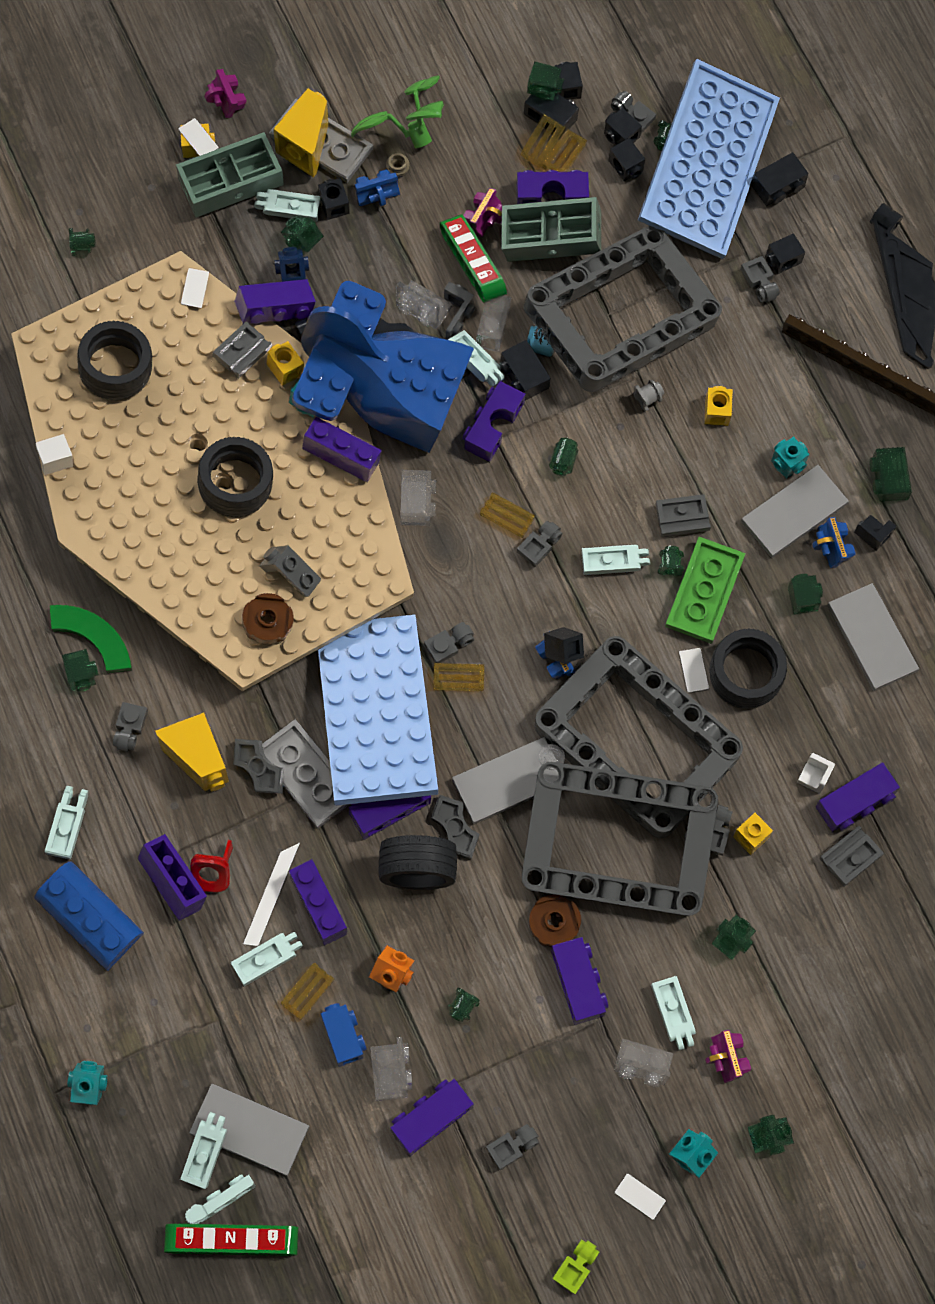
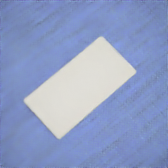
M195 118L179 128V131L199 156L218 149L216 143Z
M192 268L188 269L181 304L202 308L209 272Z
M701 649L679 651L687 691L694 692L709 689Z
M626 1174L615 1191L618 1196L651 1219L656 1217L666 1202L665 1199L629 1174Z

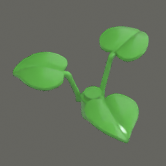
M437 75L420 80L410 85L404 91L405 95H414L417 111L406 117L407 121L415 120L408 124V130L392 114L382 111L369 115L358 122L352 130V138L357 132L377 126L385 120H391L404 133L405 138L410 136L415 148L429 144L432 139L423 118H441L444 103L443 101H437L420 107L418 95L421 91L435 85L440 76Z

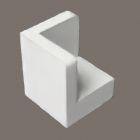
M64 434L36 443L44 475L73 467L72 453Z
M812 753L797 783L820 794L835 763Z

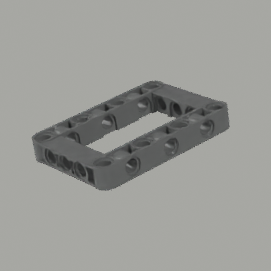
M647 226L533 285L529 289L523 305L525 313L536 327L542 328L541 332L580 386L588 392H595L711 330L722 312L720 302L717 301L665 232L652 226ZM648 262L685 311L680 314L675 313L655 324L647 332L641 335L638 333L617 344L613 350L604 355L594 354L586 344L585 337L583 335L580 336L571 324L570 317H566L560 307Z
M619 636L608 638L536 714L535 731L542 738L545 737L547 743L572 765L630 774L622 766L619 768L606 757V752L584 733L581 735L568 723L598 689L616 673L708 753L705 760L700 765L694 767L692 773L683 783L702 785L713 789L737 763L743 751L742 742L737 736L625 639ZM617 648L621 654L614 656L610 654L609 649ZM655 681L659 687L655 689L650 688L646 682ZM691 713L695 715L697 720L690 722L686 720L684 715ZM550 718L554 724L552 726H545L541 723V720ZM726 746L731 747L735 754L727 755L722 748ZM587 751L592 755V758L583 760L579 753ZM598 776L595 779V785L603 791L608 788L609 781L605 776ZM646 792L649 798L654 799L650 794ZM701 792L697 798L698 803H700L708 793ZM611 798L656 838H666L689 815V810ZM663 818L668 822V826L665 828L659 827L655 820Z
M547 762L539 768L522 870V882L525 887L533 891L681 915H694L700 911L703 903L718 795L712 788L702 785L564 763ZM547 768L556 769L558 772L557 780L547 782L543 777L544 770ZM598 776H605L608 779L609 786L606 790L601 791L595 787V779ZM650 784H656L660 789V794L655 799L649 798L646 794V788ZM561 791H574L689 810L688 827L684 837V853L680 863L681 873L677 887L550 867ZM701 792H706L711 797V802L707 807L700 806L697 801L698 795ZM532 870H538L542 874V880L537 885H532L527 880V875ZM584 878L590 879L593 883V888L588 893L581 892L578 887L579 882ZM636 886L641 887L644 891V897L640 901H633L630 897L631 889ZM686 895H692L695 898V906L689 910L684 909L681 902L682 898Z

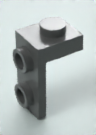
M451 282L444 289V300L460 309L446 329V340L462 331L463 321L466 317L470 318L476 307L474 305V295L468 292L462 285H455Z
M289 545L271 547L266 551L263 556L265 559L259 565L265 572L279 571L304 597H309L321 581V578Z

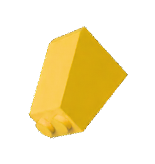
M308 88L273 129L276 153L313 178L317 174L328 129L327 100L321 93L313 92Z
M204 713L155 731L161 750L204 791L209 789L211 791L219 790L225 786V783L229 782L225 765Z

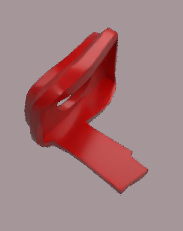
M231 840L227 841L223 858L195 854L191 859V873L203 891L221 892L229 887L230 869L228 862L233 850ZM204 867L213 868L218 872L219 878L215 881L204 880L200 876L199 871Z

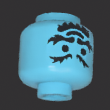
M536 325L531 326L527 341L533 351L543 356H552L554 349L542 334V328L539 329Z

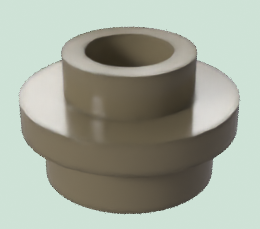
M395 153L387 159L386 169L390 173H396L397 177L403 176L409 171V160L403 154ZM396 164H399V165H401L402 167L396 168V167H394V166H395Z

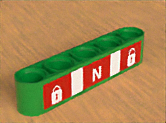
M463 214L440 222L439 226L444 240L482 302L486 303L507 295L506 285L502 276Z
M166 1224L164 1253L296 1256L298 1253V1227Z

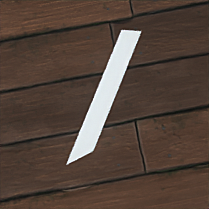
M300 843L280 852L243 944L259 945Z

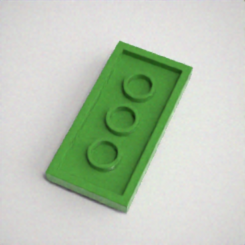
M699 537L665 627L712 644L746 553Z

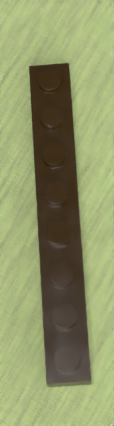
M788 315L784 322L782 333L935 416V393L930 388L920 386L908 376L894 372L888 365L872 360L866 353L856 351L849 347L846 342L830 337L824 330L808 325L802 318Z

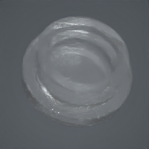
M554 744L546 745L540 751L539 761L541 765L547 762L564 763L565 754L559 746Z

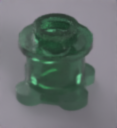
M663 120L659 121L658 136L653 140L654 145L660 151L663 150L672 125Z
M69 228V245L72 256H76V251L88 250V253H91L92 248L96 247L95 234L90 233L89 229L74 232L73 228Z
M666 546L665 549L659 552L661 564L657 573L660 575L681 576L682 571H684V566L681 565V558L684 557V552L680 551L679 547Z
M457 987V996L452 1004L447 1006L450 1010L449 1015L459 1022H463V1020L469 1021L471 1018L469 1016L474 1006H479L480 1000Z

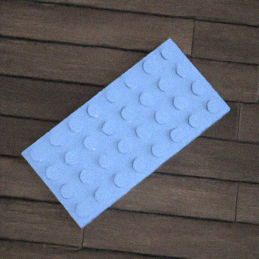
M696 59L690 71L638 221L656 229H661L666 234L723 259L731 243L780 98Z
M406 615L372 619L318 649L335 806L438 795L416 616Z

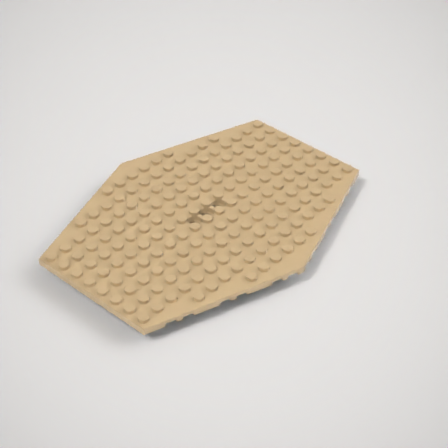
M179 251L11 333L35 442L64 434L73 457V467L44 475L42 471L58 544L64 550L67 549L77 557L80 563L92 569L100 579L124 598L127 597L136 604L139 610L143 613L146 612L156 620L159 626L179 642L195 651L203 661H207L215 667L223 677L238 689L244 691L413 597L414 590L379 464L367 483L303 450L304 435L317 416L312 418L307 414H302L296 407L289 404L290 392L300 377L282 386L266 364L267 353L239 379L235 373L230 372L212 357L213 351L243 325L234 302L236 293L209 273L202 308L181 304L188 269L207 270L182 251ZM113 320L127 322L140 329L148 339L152 350V372L147 385L135 396L117 401L106 400L90 392L80 378L77 364L78 348L84 334L99 323ZM273 321L258 324L249 323L264 336L265 340L272 343V347L289 341L304 362L305 368L309 356L305 353L298 340ZM110 345L95 352L91 357L90 363L97 371L103 374L121 376L130 373L138 366L139 357L128 348ZM286 360L279 361L281 363H288ZM346 399L337 419L333 421L324 420L373 446L368 424ZM228 437H244L258 443L269 455L273 466V484L267 501L258 511L243 517H227L213 511L203 501L198 489V466L203 453L211 444ZM242 461L223 462L214 468L215 470L211 472L212 482L217 487L228 488L227 490L219 489L230 494L246 493L253 490L260 482L258 472L250 464ZM289 545L321 578L320 583L309 597H304L279 571L265 572L259 566L265 559L263 556L268 549ZM263 593L279 595L293 610V626L284 641L274 644H262L247 637L242 625V614L245 605L255 599V596ZM266 614L264 618H261L267 624L275 621V619L271 618V614Z

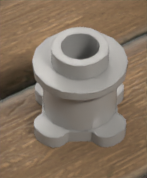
M649 380L648 384L641 388L639 385L634 386V397L644 412L649 410L648 405L663 400L664 390L659 382Z

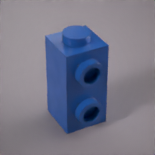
M339 1003L326 1007L325 1012L321 1013V1018L338 1067L364 1059L362 1051L367 1049L362 1035H356L354 1026L358 1025L354 1011H348L346 1004L340 1006Z

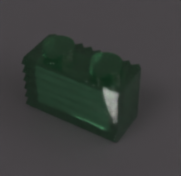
M905 447L876 449L873 457H870L869 465L870 471L875 474L876 480L873 481V491L875 495H878L879 502L908 500L912 494Z

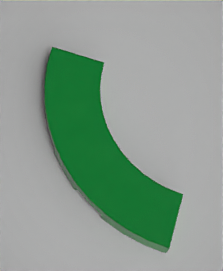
M50 605L51 628L53 632H69L88 639L102 655L107 673L132 671L127 648L119 634L108 622L98 615L79 607Z

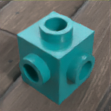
M794 436L788 441L785 439L780 441L774 447L775 451L771 462L776 470L786 479L794 473L799 474L806 468V462L809 457L808 449L803 442H798Z
M94 1061L77 1063L74 1070L70 1071L68 1075L67 1086L72 1088L70 1102L98 1104L102 1091H106L108 1076L103 1075L104 1066L97 1065Z
M688 1129L669 1155L682 1169L700 1178L718 1152L711 1145L713 1140L703 1132L697 1134Z

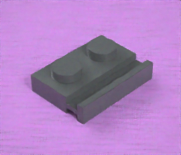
M245 322L213 351L212 357L230 372L235 373L239 379L270 350L272 343L265 340L261 333L248 322Z
M705 494L656 500L655 505L661 537L710 531L711 525L709 523Z
M858 826L824 853L820 860L826 864L829 871L845 887L881 858L884 853Z

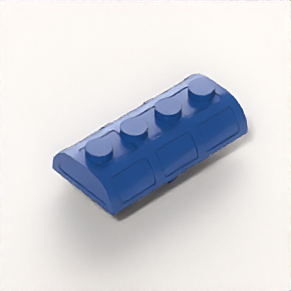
M72 861L61 866L35 894V900L107 971L144 934Z

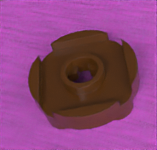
M272 593L259 594L244 607L242 614L243 628L246 631L247 637L262 644L282 642L286 639L293 626V610L279 595ZM266 614H271V618L275 619V621L267 624L261 618H264Z
M557 894L544 896L537 901L531 910L529 928L533 937L542 946L552 947L553 945L573 940L578 934L581 925L580 911L575 903L563 898L564 896ZM551 915L562 919L559 927L555 928L553 925L548 924V921L551 920Z

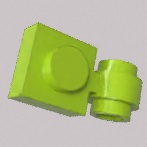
M581 1240L573 1252L577 1256V1260L575 1261L567 1256L553 1277V1280L575 1295L590 1273L583 1265L586 1263L592 1265L600 1253L596 1250L597 1246L590 1241L585 1242Z

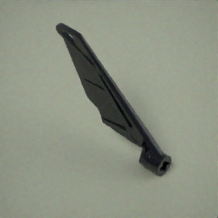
M882 203L872 216L870 223L874 227L902 349L907 356L924 368L929 369L933 366L934 362L931 357L935 330V283L932 280L933 263L892 234L903 216L895 210L893 211L885 203ZM916 344L926 357L925 360L915 355Z

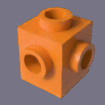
M387 945L377 958L369 978L380 983L383 987L397 992L402 984L407 986L414 972L410 969L415 960Z

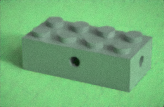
M265 132L176 164L178 180L195 218L253 197L257 192H266L268 189L284 185L282 169Z
M597 198L502 206V251L507 262L590 255L601 251V208Z

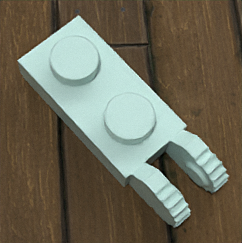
M66 786L61 803L57 807L45 853L71 860L85 813L84 808L88 798V790H81L77 806L75 807L69 805L73 796V787Z
M239 1175L229 1182L230 1187L222 1193L220 1190H217L206 1198L207 1203L204 1205L195 1204L191 1209H188L185 1214L186 1221L190 1224L204 1222L254 1189L255 1183L249 1175L246 1177Z

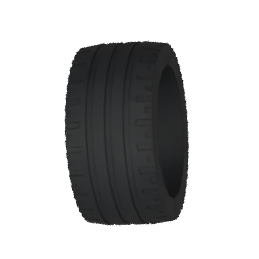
M113 320L95 325L84 334L79 344L77 364L80 378L90 392L106 400L117 401L135 396L147 385L152 372V350L148 339L140 329L127 322ZM115 345L132 350L139 357V364L128 374L108 376L97 371L91 365L90 360L92 355L99 349Z
M228 437L211 444L203 453L198 466L197 483L203 501L210 509L227 517H243L258 511L267 501L273 484V466L265 449L253 440L245 439L244 437ZM242 461L250 464L258 472L260 482L251 491L243 494H230L220 490L212 482L211 472L217 465L223 462Z
M750 628L734 631L722 639L715 648L709 667L711 684L717 695L732 706L752 709L765 705L778 694L786 678L787 659L784 650L773 636L764 631ZM743 648L760 652L772 666L771 680L760 689L748 690L738 687L729 680L724 671L723 665L727 655L736 649Z
M422 835L387 838L380 844L379 880L388 886L413 890H430L452 886L456 881L457 875L456 844L444 838Z

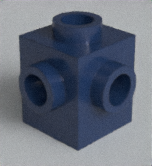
M287 247L283 251H279V260H274L276 275L281 274L282 282L305 280V271L310 270L308 256L303 257L302 249Z

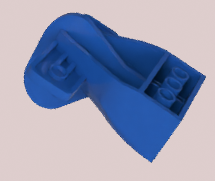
M343 282L338 289L332 306L315 308L308 317L301 338V345L309 359L292 397L293 405L327 421H333L339 416L346 399L359 416L374 429L430 453L442 429L474 348L459 342L409 331L373 334L386 304L384 296L355 282Z

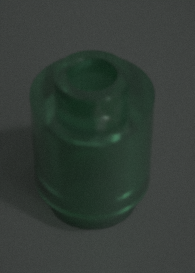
M560 438L559 442L555 444L549 462V467L554 474L565 476L572 473L579 452L576 441L569 438Z

